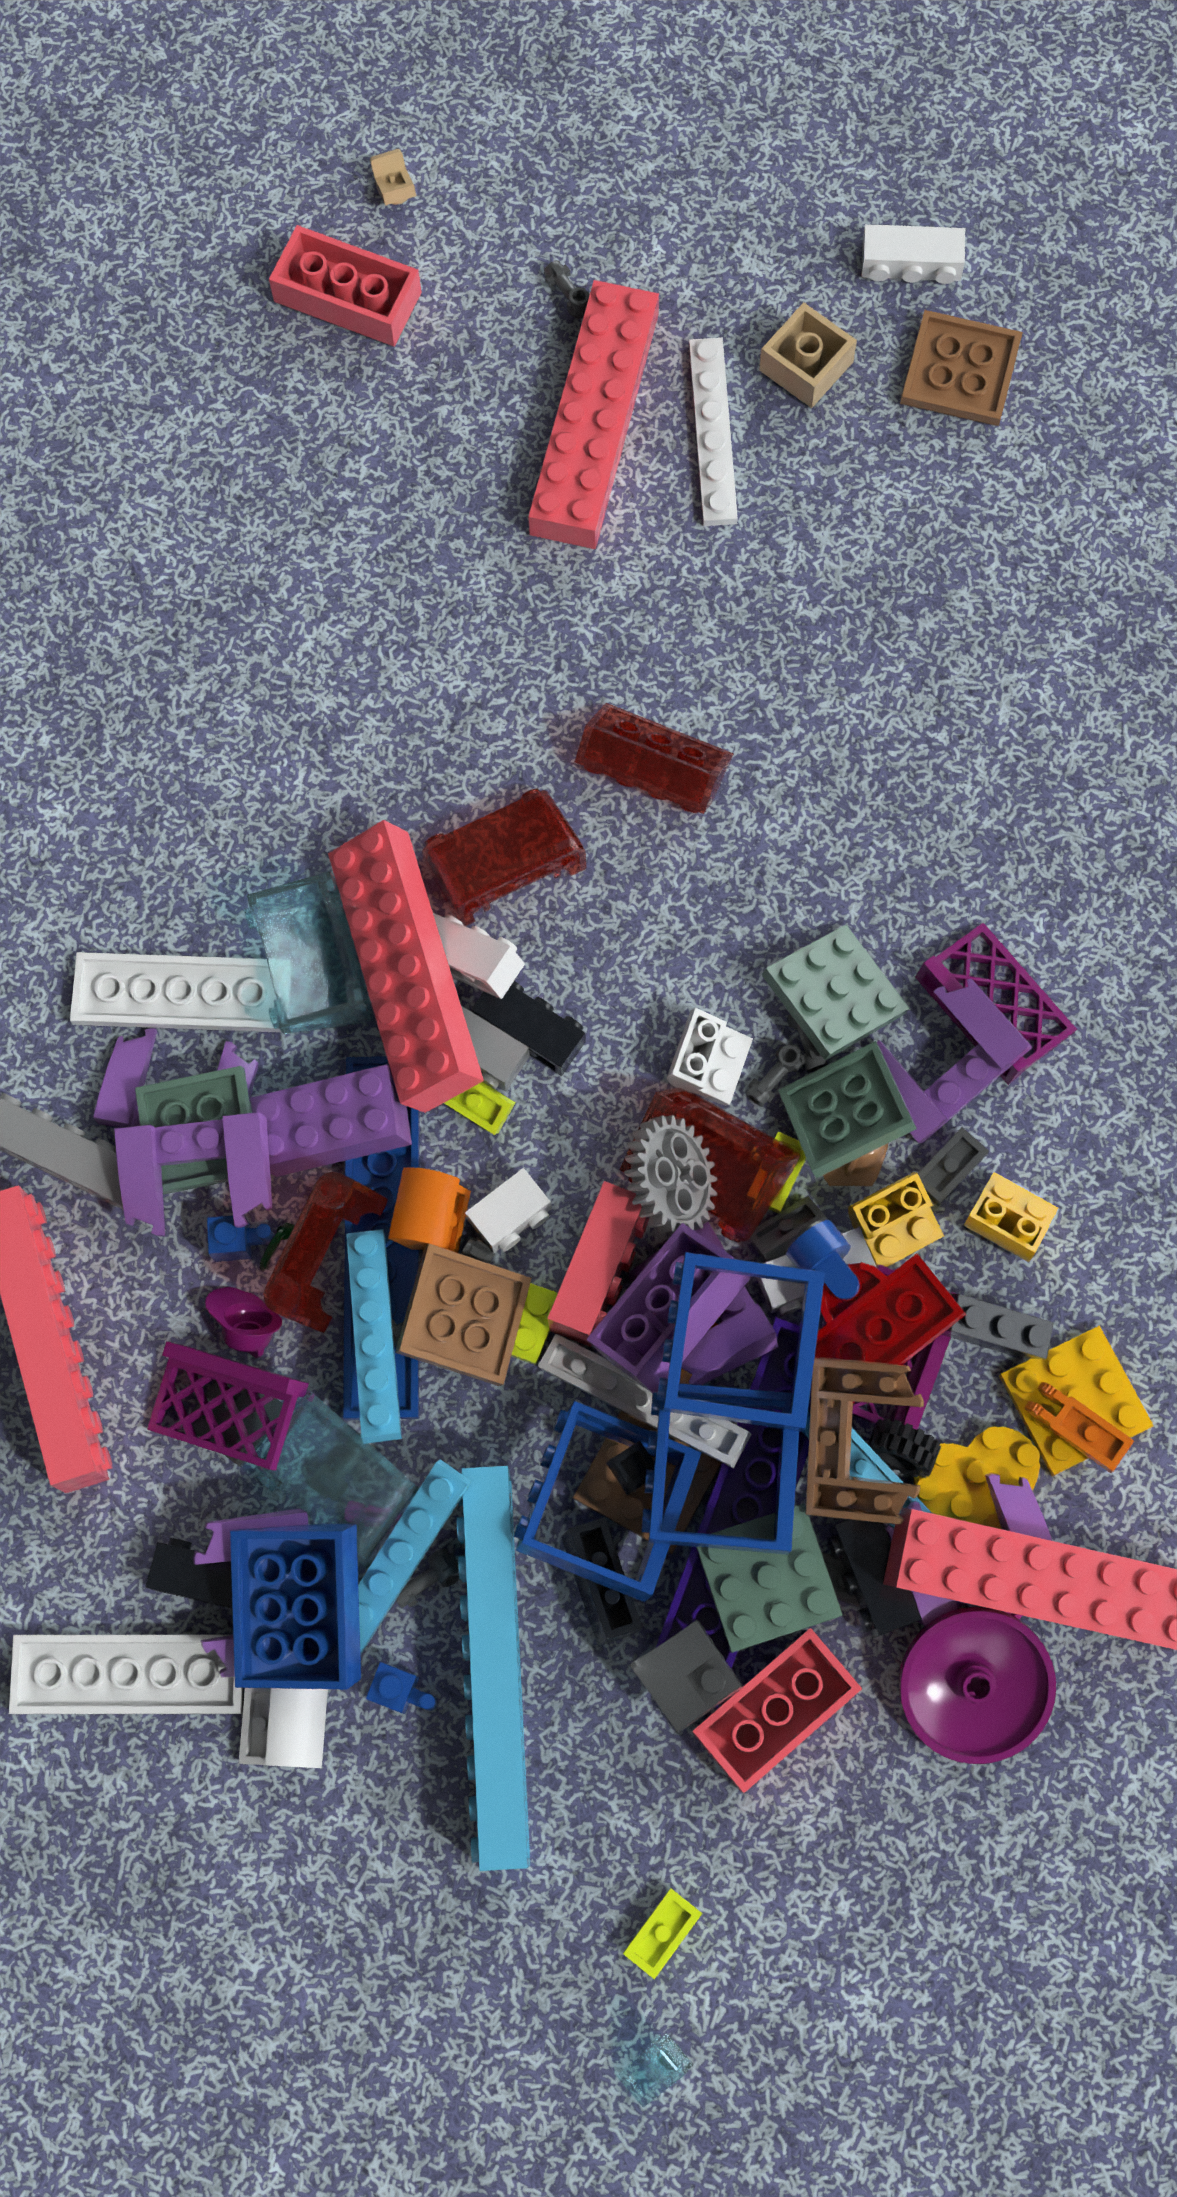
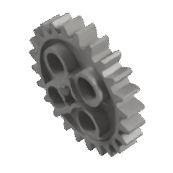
M674 1115L660 1116L641 1123V1129L633 1131L635 1141L628 1142L627 1144L633 1154L625 1156V1160L631 1164V1169L626 1170L625 1175L631 1177L633 1182L627 1189L636 1193V1197L632 1201L633 1205L641 1204L642 1206L639 1216L641 1218L649 1216L648 1227H658L660 1235L668 1233L669 1237L672 1236L681 1223L692 1230L702 1229V1222L710 1220L707 1211L715 1208L710 1197L717 1196V1192L711 1187V1183L717 1181V1177L710 1174V1169L715 1164L714 1162H707L706 1156L710 1150L709 1148H701L702 1135L693 1137L694 1126L685 1127V1120L683 1118L675 1120Z

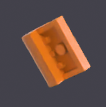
M403 1168L388 1239L411 1250H424L425 1245L432 1244L458 1253L466 1217L465 1212L468 1208L471 1191L459 1185L460 1179L455 1176L424 1168Z

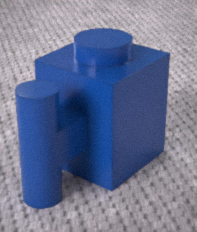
M233 1215L207 1217L208 1254L215 1262L252 1259L251 1246L265 1245L268 1247L275 1234L267 1224H260L257 1228H250L248 1220L246 1226L236 1228Z
M379 1663L366 1697L367 1700L406 1714L409 1704L428 1711H432L438 1706V1700L435 1696L416 1689L420 1677L385 1663Z

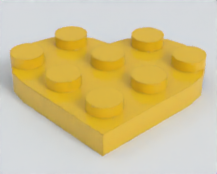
M989 1427L984 1432L978 1434L968 1447L954 1443H941L939 1445L941 1449L930 1476H926V1478H921L920 1476L913 1477V1484L920 1485V1492L917 1497L933 1514L1002 1529L985 1475L989 1473L1000 1475V1484L1019 1486V1477L1027 1478L1033 1491L1040 1470V1453L1030 1439L1018 1430L1007 1427Z

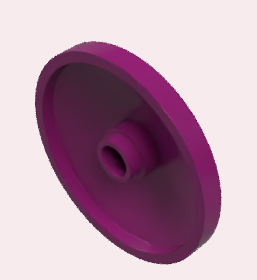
M968 1607L953 1610L939 1616L915 1636L906 1650L900 1667L899 1695L902 1708L910 1726L929 1748L943 1757L957 1762L988 1764L1016 1755L1028 1747L1043 1731L1055 1704L1056 1675L1052 1660L1045 1646L1035 1632L1024 1622L1000 1610L986 1607Z

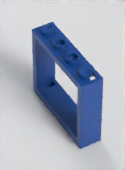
M685 1252L683 1263L676 1262L673 1285L680 1286L678 1301L670 1300L667 1323L675 1324L673 1339L665 1338L662 1362L669 1363L667 1378L660 1377L657 1401L664 1402L663 1411L803 1431L806 1428L825 1272ZM695 1268L805 1284L789 1414L677 1398Z
M679 1384L677 1398L732 1406L782 1410V1413L789 1414L791 1393ZM653 1392L651 1415L658 1416L657 1431H649L648 1454H655L654 1470L646 1469L645 1493H652L651 1509H643L641 1531L649 1533L648 1543L788 1555L792 1551L799 1431L781 1429L774 1540L661 1530L670 1412L663 1411L664 1402L657 1401L658 1392Z
M573 1401L567 1412L560 1410L554 1424L553 1431L558 1432V1436L554 1446L547 1445L541 1459L540 1466L546 1469L541 1481L534 1480L528 1494L527 1501L533 1504L528 1517L522 1515L515 1529L513 1537L519 1539L515 1551L645 1602L654 1593L670 1544L648 1543L637 1578L634 1580L534 1540L575 1425L629 1447L640 1440L648 1452V1430ZM668 1439L667 1462L676 1466L664 1497L661 1530L675 1531L702 1452Z

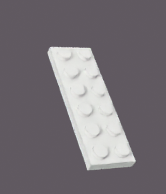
M77 952L70 1022L73 1025L287 1033L292 963L290 960Z
M13 1635L9 1714H242L243 1688H235V1677L222 1678L218 1671L226 1667L215 1650L206 1653L201 1646V1640L229 1635Z

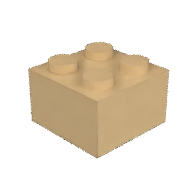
M803 302L762 347L759 371L810 408H813L854 362L857 340Z

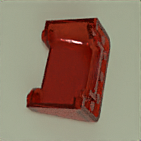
M538 788L527 791L521 796L520 800L448 834L439 833L430 837L425 842L426 846L422 850L423 859L453 917L461 921L465 927L476 922L473 914L480 907L486 912L491 909V902L550 874L555 879L561 876L562 869L567 870L570 876L587 869L586 851L580 839L549 792L546 790L540 791Z
M681 1088L655 1092L641 1123L660 1116L674 1115L675 1120L681 1118L685 1120V1127L694 1126L693 1137L702 1135L701 1148H709L710 1150L706 1156L707 1162H714L715 1164L710 1169V1174L717 1177V1181L711 1183V1187L717 1192V1196L710 1197L715 1208L708 1210V1212L719 1218L717 1224L722 1229L721 1234L734 1242L749 1240L793 1172L800 1154L786 1144L692 1092ZM629 1149L626 1156L633 1154V1152ZM625 1158L619 1169L623 1173L631 1169V1164ZM629 1177L628 1180L633 1183L632 1178Z
M328 1172L320 1176L265 1286L263 1295L266 1306L271 1311L287 1319L325 1333L332 1316L323 1310L321 1299L325 1292L311 1286L313 1278L341 1220L345 1219L358 1225L360 1217L364 1214L374 1213L381 1216L388 1198L337 1172Z

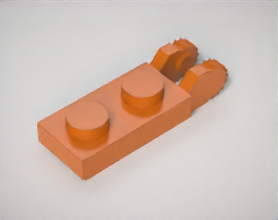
M1042 1382L1037 1388L1041 1395L1062 1408L1054 1416L1038 1403L1028 1401L1024 1409L1038 1421L1048 1425L1047 1429L1109 1473L1114 1472L1134 1440L1072 1396L1067 1397L1050 1384Z

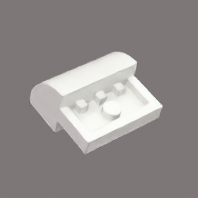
M693 1008L689 1013L667 1075V1081L682 1092L688 1094L694 1092L718 1104L730 1105L753 1038L726 1027V1021L698 1008Z
M245 1688L239 1764L322 1768L328 1689Z

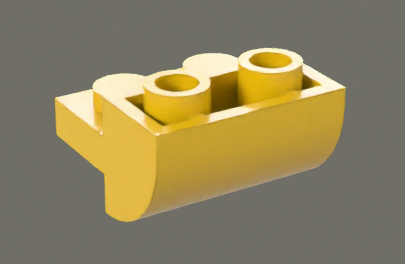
M912 1172L848 1206V1214L853 1228L860 1227L876 1267L878 1265L888 1267L944 1237L932 1212L931 1206L933 1204L917 1172Z
M993 1172L963 1226L1023 1260L1030 1262L1050 1227L1049 1225L1058 1207Z

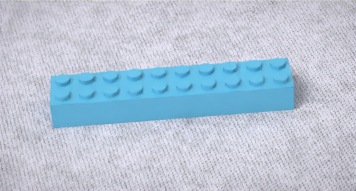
M508 1466L461 1468L462 1475L472 1481L458 1502L459 1506H463L464 1517H457L458 1541H460V1544H465V1556L458 1557L459 1579L462 1580V1583L467 1582V1595L460 1596L461 1619H464V1622L468 1621L469 1635H462L463 1659L470 1661L471 1675H464L465 1699L472 1700V1715L465 1716L466 1738L474 1740V1755L467 1756L468 1780H475L476 1796L469 1797L470 1821H477L478 1837L471 1838L472 1863L479 1862V1871L524 1869L530 1867L511 1473Z

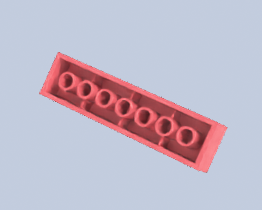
M597 280L593 281L528 516L531 536L596 549L659 315V293Z
M382 820L328 853L400 1104L426 1113L483 1082L484 1079L409 833Z
M18 1185L0 1191V1295L50 1486L64 1493H69L110 1480L107 1470L112 1469V1461L107 1447L101 1448L98 1434L103 1432L102 1423L97 1411H91L88 1398L93 1397L92 1386L87 1375L82 1377L78 1364L84 1362V1357L78 1340L73 1341L69 1328L74 1327V1319L69 1306H63L60 1293L65 1292L64 1282L60 1272H54L51 1258H55L56 1253L50 1236L45 1237L41 1224L47 1223L45 1211L41 1202L36 1203L32 1194L28 1195Z
M902 1508L899 1512L904 1521L902 1524H895L884 1585L1177 1650V1569L914 1509Z

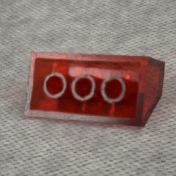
M605 703L585 725L574 762L582 765L590 773L605 774L615 778L623 786H635L645 790L655 799H667L677 803L687 812L704 814L714 800L734 753Z

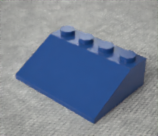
M310 1524L231 1530L235 1688L347 1690L360 1681L361 1654L357 1524Z

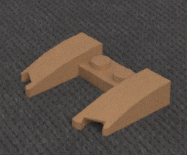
M834 1358L814 1359L806 1515L902 1524L904 1518L899 1515V1512L908 1496L913 1499L917 1497L920 1492V1485L851 1477L850 1454L853 1401L924 1407L922 1395L914 1396L905 1373L911 1371L909 1366Z

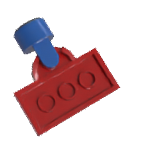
M823 1219L809 1225L795 1236L787 1247L786 1255L796 1268L825 1272L820 1312L827 1324L818 1331L814 1359L834 1358L903 1365L967 1315L918 1253L888 1276L875 1266L863 1262L846 1264L843 1258L850 1251L851 1245L831 1220Z

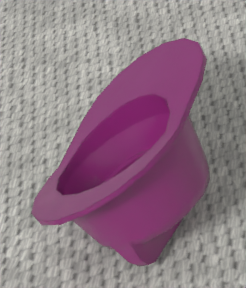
M234 1287L217 1288L210 1292L205 1299V1308L221 1325L225 1344L234 1350L247 1352L255 1358L263 1355L264 1349L272 1340L273 1333L278 1331L283 1324L282 1318L271 1310L259 1297Z

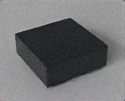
M640 1440L606 1463L627 1495L645 1485L646 1469L654 1470V1460Z

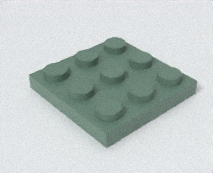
M847 925L836 929L770 965L762 973L763 978L824 1060L829 1059L897 1020L910 1009Z
M876 1041L778 1090L811 1171L816 1178L917 1129Z
M242 1066L135 1088L140 1126L152 1125L154 1127L187 1124L221 1120L223 1116L251 1113L245 1069ZM226 1159L161 1166L163 1195L228 1182Z
M805 1503L794 1506L792 1551L788 1555L696 1547L731 1653L843 1616L809 1515H806ZM775 1513L712 1534L774 1540Z

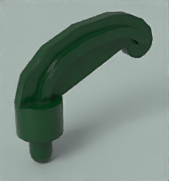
M285 1223L277 1228L276 1235L269 1243L261 1259V1271L264 1272L268 1269L269 1261L280 1242L293 1236L295 1232L294 1224Z

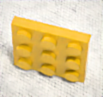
M1100 1325L1048 1350L1047 1359H1030L999 1375L1052 1477L1089 1458L1047 1429L1048 1425L1041 1423L1024 1409L1028 1401H1032L1041 1405L1052 1415L1056 1416L1062 1407L1046 1399L1038 1391L1037 1388L1042 1382L1050 1384L1067 1397L1072 1396L1130 1438L1154 1426Z

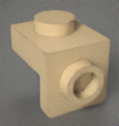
M400 149L388 151L370 158L375 184L385 206L389 204H402L407 199L416 196L414 184L406 170L403 154Z

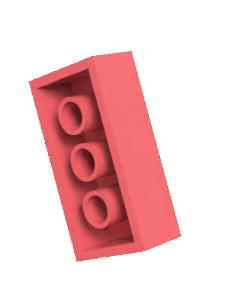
M296 225L269 278L274 302L394 347L422 293L418 269Z
M603 1182L547 1318L551 1332L586 1346H592L586 1339L607 1315L605 1311L608 1304L614 1306L617 1303L622 1290L620 1274L622 1270L629 1272L636 1255V1244L633 1243L635 1237L642 1239L649 1223L648 1217L641 1218L639 1216L642 1209L641 1204L633 1205L632 1203L636 1193L609 1182Z
M810 1628L697 1726L692 1733L741 1793H745L861 1691L862 1688Z

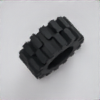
M886 1418L884 1420L879 1419L868 1442L871 1449L891 1470L897 1469L901 1474L906 1475L909 1473L912 1477H929L941 1449L940 1443L934 1440L932 1435H925V1431L920 1428L916 1430L912 1428L913 1425L908 1423L904 1425L898 1420L892 1422Z

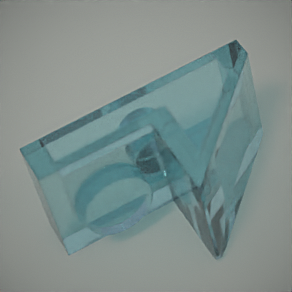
M660 2033L617 2077L644 2108L682 2078L694 2064L667 2033L663 2036Z

